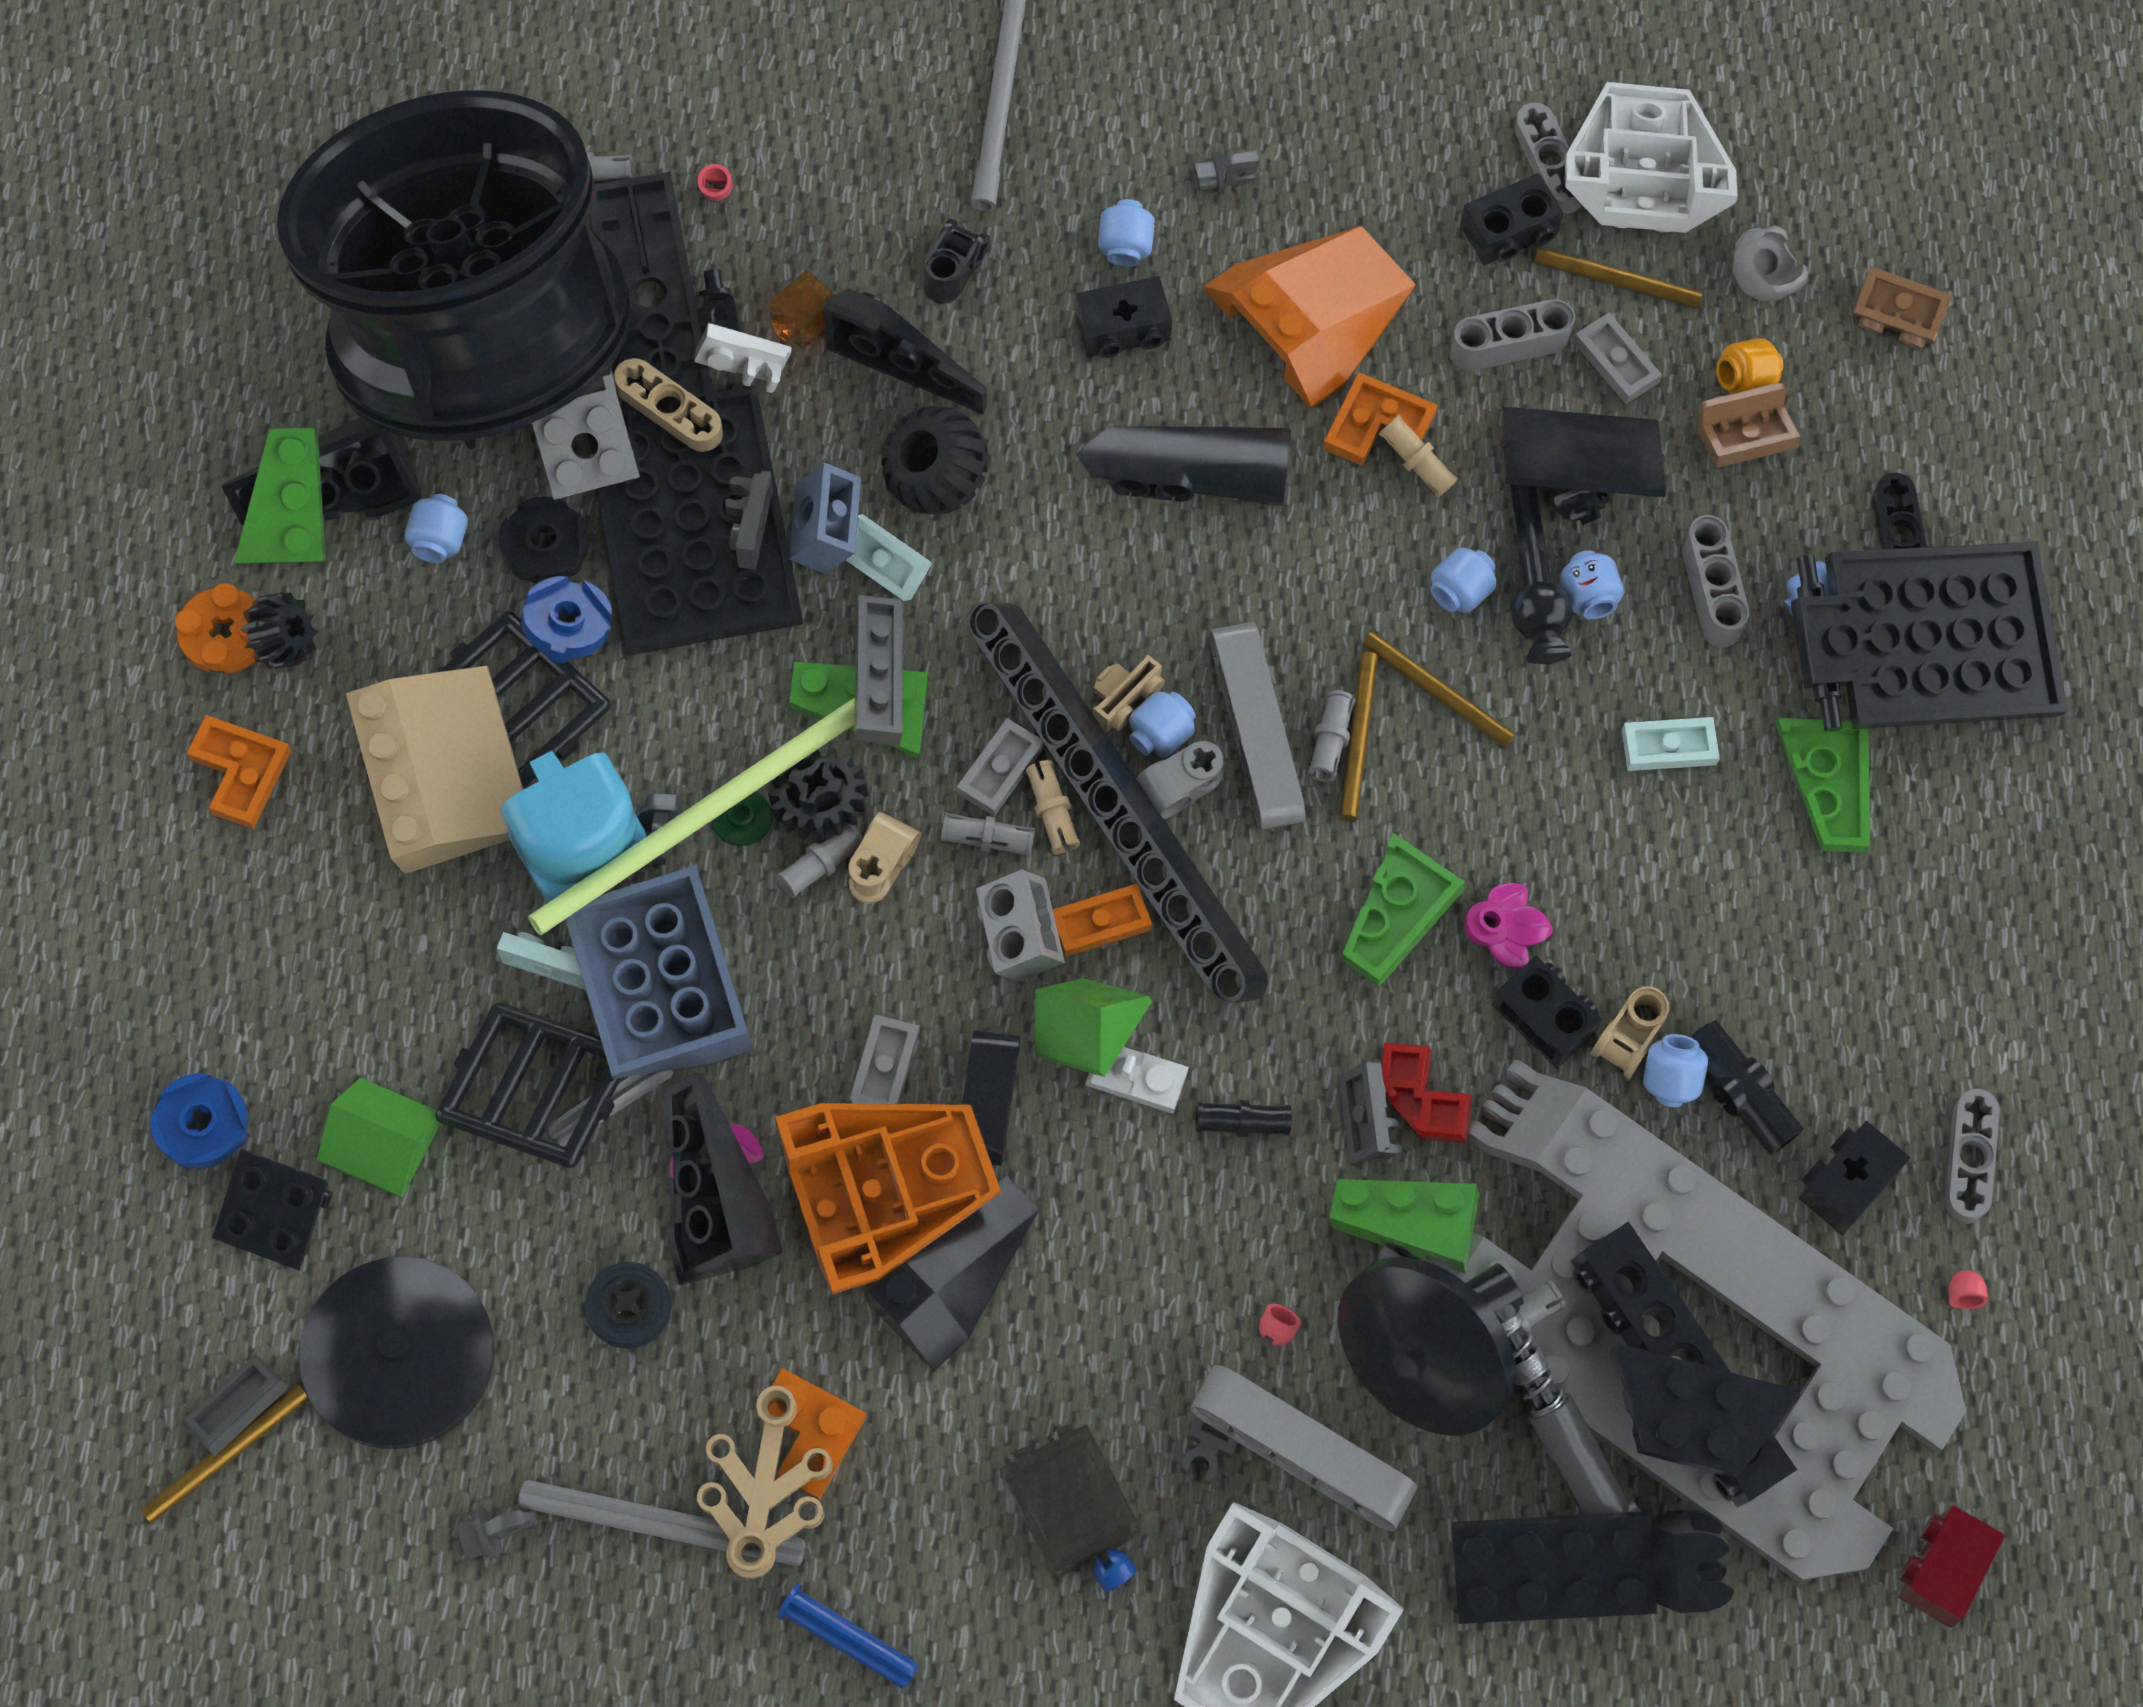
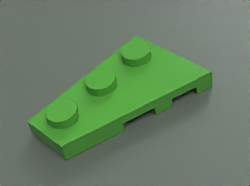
M317 426L271 428L267 436L234 563L324 561L325 539Z
M794 662L789 701L790 709L821 720L855 697V666ZM902 670V737L900 745H886L904 751L905 755L920 760L928 672ZM854 725L849 730L854 731Z
M1777 718L1775 725L1821 851L1867 853L1870 847L1868 728L1853 729L1851 721H1842L1843 728L1841 730L1825 732L1823 720Z
M1393 832L1387 844V852L1382 864L1378 867L1373 878V886L1364 907H1361L1342 953L1345 964L1378 987L1382 985L1465 890V882Z
M1337 1179L1329 1218L1333 1229L1380 1245L1387 1243L1409 1249L1412 1256L1424 1260L1433 1257L1448 1262L1451 1269L1466 1274L1479 1192L1477 1184Z

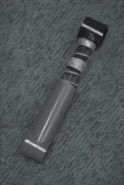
M1496 1263L1465 1282L1488 1304L1507 1334L1515 1361V1384L1523 1387L1526 1393L1523 1399H1529L1533 1406L1528 1419L1581 1515L1641 1512L1632 1499L1623 1491L1572 1396L1568 1393L1563 1394V1390L1560 1387H1556L1552 1382L1553 1372L1551 1369H1547L1549 1364L1545 1360L1540 1348L1532 1345L1533 1335L1531 1332L1524 1331L1522 1327L1524 1319L1520 1315L1519 1310L1524 1300L1509 1272L1502 1265Z

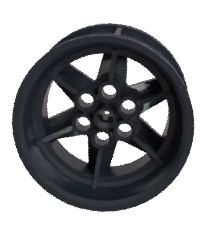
M465 90L422 96L383 108L347 126L316 149L292 177L279 206L277 217L279 241L291 272L298 283L311 296L331 309L325 339L327 362L345 402L357 415L368 423L399 436L430 441L469 440L501 434L536 422L568 405L597 382L618 356L630 328L632 316L631 297L622 267L616 255L605 242L591 231L588 221L594 197V177L579 133L560 113L536 100L498 91Z

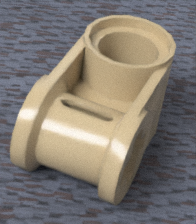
M879 812L870 823L863 841L849 863V890L852 896L859 902L866 904L882 900L889 892L902 868L908 864L917 849L921 839V832L883 812Z
M1654 987L1636 989L1630 995L1616 1018L1608 1024L1590 1055L1594 1058L1603 1057L1622 1069L1624 1077L1630 1080L1648 1053L1652 1041L1660 1031L1668 1015L1669 1002L1665 994ZM1639 1005L1650 1007L1654 1011L1656 1019L1652 1021L1640 1019L1636 1015L1634 1007Z

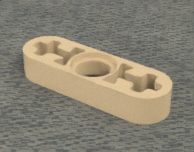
M632 358L618 365L614 373L617 393L621 399L693 450L705 452L719 445L722 440L723 431L720 416L715 410L644 360ZM640 376H642L643 385L645 388H643L638 383H633L630 386H628V377H631L632 379H637ZM646 389L650 391L648 398L646 394ZM664 397H675L681 402L680 407L673 413H662L656 408L658 401ZM689 411H690L691 421L687 419V416H688V414H689ZM692 422L700 427H704L708 423L710 432L700 431L696 435Z

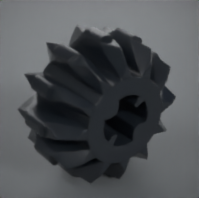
M291 592L260 596L258 600L252 601V606L248 610L243 612L247 624L240 630L248 635L249 640L245 648L254 649L255 662L265 663L268 669L274 668L278 670L300 665L302 662L307 661V655L310 652L316 650L312 638L319 632L311 625V620L315 614L306 613L305 600L294 599Z

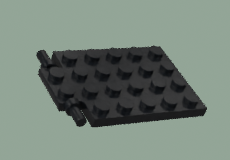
M2038 542L1831 552L1825 557L1831 594L1827 596L1825 595L1824 584L1818 581L1815 556L1803 555L1797 558L1801 586L1797 588L1798 598L1791 601L1804 688H1813L1815 702L1820 703L1825 732L1838 731L1843 728L1838 700L1842 698L1841 686H1846L1853 729L2058 717L2068 712Z

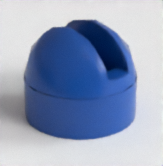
M1107 1549L1106 1552L1110 1558L1107 1562L1099 1555L1095 1558L1093 1573L1104 1592L1117 1588L1137 1571L1130 1558L1121 1550Z

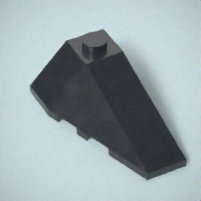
M848 288L827 300L824 306L827 350L980 414H984L987 408V388L889 305L883 303L877 296L867 292L858 293Z
M360 417L318 437L322 508L325 520L340 519V513L366 511V517L383 516L422 499L409 448L403 436L382 430ZM259 466L223 483L221 486L241 525L245 523Z
M695 1073L666 1088V1146L673 1152L674 1178H667V1194L674 1195V1223H667L668 1243L678 1284L684 1285L753 1267L783 1253L772 1208L704 1074Z
M1007 1176L998 1182L1001 1193L882 1277L867 1290L868 1304L933 1372L969 1340L1010 1261L1014 1258L1039 1212V1208Z

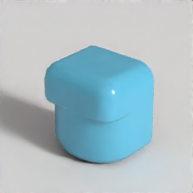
M553 751L540 756L530 762L539 782L516 793L501 807L500 812L510 842L540 894L547 902H550L647 837L644 828L634 813L629 791L606 753L592 754L566 768L562 766Z

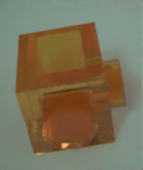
M805 270L770 302L771 326L782 340L786 342L791 340L804 350L826 330L824 306L827 300L833 298L836 294Z

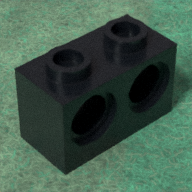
M1537 173L1464 204L1460 227L1483 265H1486L1495 260L1506 262L1525 247L1532 244L1543 246L1552 241L1558 234L1564 212L1541 175ZM1525 213H1532L1537 215L1538 217H1531ZM1488 229H1496L1499 230L1501 233H1494L1489 231Z
M1536 955L1497 990L1492 1006L1558 1069L1597 1033L1602 1019L1598 1016L1599 1011L1589 998L1582 994L1578 996L1565 984L1566 979L1555 965L1549 962L1545 964ZM1525 987H1535L1543 993L1544 999L1538 1001L1531 1000L1525 996L1522 989ZM1558 1019H1568L1575 1024L1577 1031L1574 1033L1563 1032L1557 1027L1555 1021Z

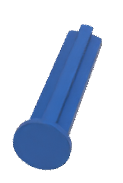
M797 1583L793 1587L777 1614L778 1619L782 1620L784 1617L790 1619L900 1688H905L911 1682L918 1667L915 1661L801 1591L802 1585Z

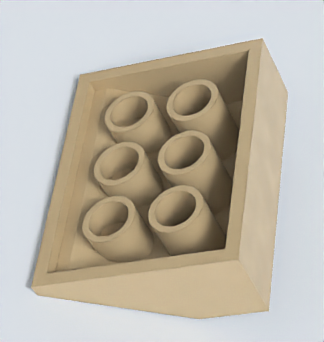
M487 666L388 679L346 693L390 858L404 874L510 840L500 811L502 805L510 797L523 790V786Z

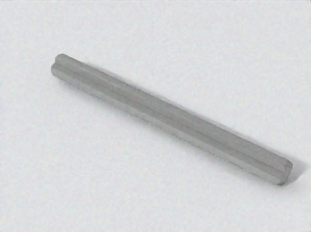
M531 1480L523 1482L519 1493L518 1502L525 1509L722 1551L727 1550L730 1542L714 1519ZM794 1536L786 1540L776 1548L775 1562L792 1566L801 1565L806 1548L805 1540ZM750 1546L745 1549L743 1555L759 1558L761 1550L757 1546Z

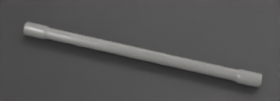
M1005 0L979 166L975 172L970 203L971 207L978 211L992 212L996 207L1000 182L999 168L1026 0Z

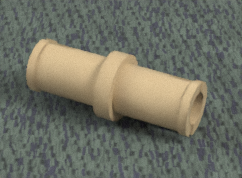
M1400 415L1394 418L1379 433L1404 459L1405 463L1403 466L1408 471L1413 469L1435 493L1437 498L1458 480L1432 452L1434 447L1429 441L1424 444L1402 420Z
M1044 760L1039 762L1044 780H1042L1035 763L1028 766L1025 772L1029 777L1037 801L1034 810L1037 818L1043 819L1052 853L1058 855L1066 852L1061 838L1062 834L1070 851L1075 850L1080 846V841L1077 839L1068 812L1071 808L1069 797L1062 794L1053 761Z

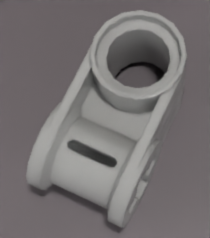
M1198 741L1166 760H1161L1149 766L1138 775L1136 780L1163 819H1167L1186 808L1191 802L1213 791L1219 785L1222 779L1223 755L1215 744L1209 741ZM1200 763L1202 767L1211 765L1210 771L1206 772L1202 767L1194 769L1195 764Z

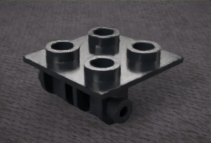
M240 1149L212 1238L300 1270L320 1207L326 1209L332 1199L333 1192L327 1190L329 1180Z

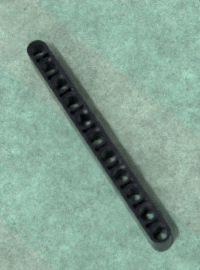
M980 602L974 606L968 619L972 636L1212 995L1224 1004L1255 1001L1261 998L1266 992L1268 985V976L1264 967L1163 817L1156 810L1136 780V777L1023 610L1018 605L1003 602ZM997 616L999 621L998 628L996 627ZM1020 651L1022 652V661H1021V664H1020V661H1019ZM1044 686L1046 689L1045 698H1043L1042 692ZM1067 720L1069 722L1070 727L1068 734L1066 732ZM1091 755L1094 763L1092 770L1090 768ZM1115 791H1116L1117 796H1118V802H1117V805H1116V806H1115V803H1114V793H1115ZM1139 827L1141 828V831H1142V840H1141V842H1140L1139 839H1138V829H1139ZM1163 863L1165 864L1167 869V875L1165 879L1162 875ZM1188 900L1191 903L1192 910L1190 916L1188 915L1186 909V904ZM1212 936L1216 941L1217 948L1215 953L1211 948ZM1237 973L1240 975L1242 983L1240 990L1236 985Z

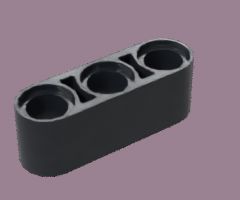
M974 1030L962 1105H971L991 1164L1002 1167L1020 1036Z

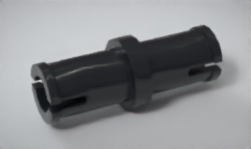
M1239 1100L1238 1104L1197 1102L1195 1110L1196 1132H1237L1238 1137H1248L1249 1133L1284 1134L1290 1136L1292 1126V1108L1290 1105H1250L1249 1100Z

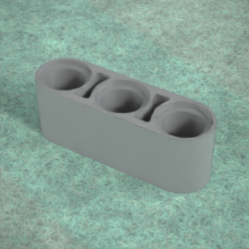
M1553 299L1462 319L1455 327L1449 350L1450 359L1459 369L1474 371L1562 351L1568 344L1575 322V312L1565 301ZM1552 324L1559 327L1560 329H1551L1546 325ZM1505 333L1515 334L1519 338H1510ZM1464 342L1475 343L1478 347L1466 346Z
M1703 515L1697 517L1691 523L1682 546V555L1705 639L1714 646L1729 647L1739 640L1749 618V607L1728 528L1720 518L1713 515ZM1697 539H1706L1713 546H1704ZM1707 578H1716L1723 583V585H1713L1707 580ZM1717 617L1728 618L1734 625H1724L1718 621Z

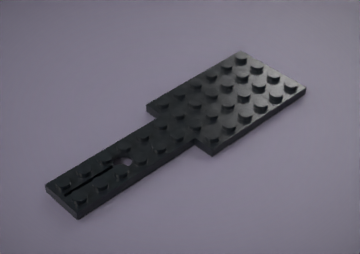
M671 172L594 184L591 214L595 235L605 242L616 255L622 267L631 297V323L626 340L618 354L619 364L632 358L646 361L715 410L720 416L723 431L722 440L717 447L709 451L700 452L688 447L627 402V407L621 408L640 477L597 488L627 656L802 625V612L792 562L789 560V547L757 386L752 385L750 387L746 386L713 392L708 366L694 362L696 348L702 337ZM632 212H633V217H634V222H635V228H636V233H637V238H638V244H637V239H636V234H635V228H634V223H633V218H632ZM642 265H643V270H648V268H649V273H648V274H643ZM645 282H657L659 286L667 290L664 301L654 307H645L638 304L633 297L634 293L639 289V285ZM642 376L637 379L627 378L628 386L638 383L645 388ZM646 389V394L648 398L650 391ZM664 397L658 401L656 408L662 413H673L680 407L681 402L675 397ZM689 411V414H688V416H687V419L691 421V416H690V411ZM692 422L696 435L700 431L710 432L708 423L704 427H700ZM587 433L592 455L598 448V442L593 435ZM764 470L771 472L773 494L756 570L738 567L736 550H730V537L733 524H741L742 517L728 515L726 513L725 500H740L745 495L731 492L729 483L730 479L734 476L753 479L754 473L761 474V471Z

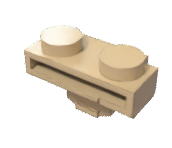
M1146 655L1144 660L1131 673L1121 665L1115 664L1108 666L1097 677L1094 693L1102 698L1103 701L1093 708L1092 714L1106 732L1112 727L1117 731L1122 730L1129 723V717L1134 711L1133 708L1143 698L1147 699L1153 693L1159 692L1163 687L1165 680L1161 677L1162 665L1151 656Z

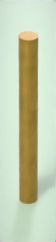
M1538 246L1534 263L1697 309L1703 292L1540 246Z
M1371 631L1365 638L1362 646L1376 653L1387 664L1504 748H1507L1515 738L1516 733L1378 634Z
M1363 652L1360 657L1355 694L1356 700L1353 709L1339 815L1341 820L1353 822L1357 821L1378 664V655L1373 652Z
M299 1384L295 1385L265 1409L216 1456L212 1453L208 1454L140 1508L141 1513L152 1525L308 1401V1395Z

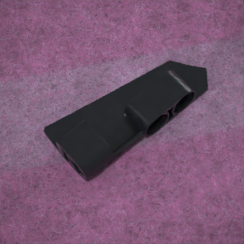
M1109 426L1077 452V457L1091 477L1111 479L1112 490L1120 495L1129 496V492H1132L1131 496L1170 501H1172V497H1175V501L1185 502L1192 499L1195 493L1238 498L1239 501L1283 506L1291 430L1288 428Z

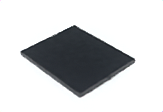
M1503 406V441L1501 447L1504 449L1506 484L1665 497L1666 483L1663 466L1665 456L1662 454L1658 420Z

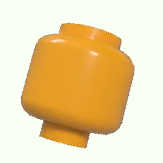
M1754 338L1732 343L1723 350L1717 362V378L1720 385L1730 394L1751 390L1759 386L1779 383L1781 378L1783 359L1774 345L1764 338Z

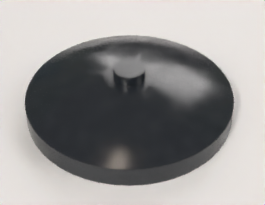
M399 1256L382 1258L350 1270L331 1284L317 1300L307 1317L301 1335L299 1347L301 1379L305 1391L317 1412L332 1428L348 1439L381 1449L415 1447L445 1435L458 1426L476 1407L487 1388L492 1374L495 1355L494 1334L488 1313L480 1298L471 1286L455 1272L436 1262L422 1258Z
M1390 1257L1367 1266L1344 1290L1340 1299L1337 1317L1338 1331L1343 1350L1361 1383L1379 1403L1394 1415L1419 1429L1431 1433L1461 1436L1477 1432L1486 1427L1508 1404L1515 1386L1516 1370L1514 1355L1507 1334L1488 1304L1475 1290L1456 1275L1424 1260L1410 1257Z

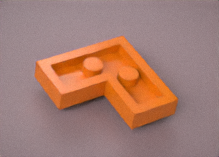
M1358 372L1324 440L1323 450L1363 466L1379 432L1398 415L1423 441L1437 413L1438 405Z
M205 715L186 754L192 762L225 773L209 806L212 815L254 829L292 750L288 743Z
M782 1368L772 1386H783L793 1394L797 1403V1414L794 1420L784 1427L799 1436L776 1476L777 1479L802 1462L803 1456L808 1450L812 1448L826 1450L833 1462L830 1475L823 1480L812 1479L798 1489L820 1501L867 1418V1413ZM777 1401L770 1406L769 1414L774 1417H780L786 1412L787 1405L784 1402ZM821 1456L813 1457L809 1462V1469L813 1472L822 1471L826 1466V1459Z

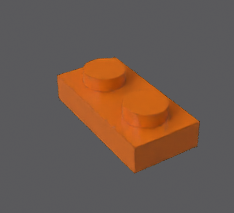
M1137 883L1053 909L1064 957L1152 930V922Z

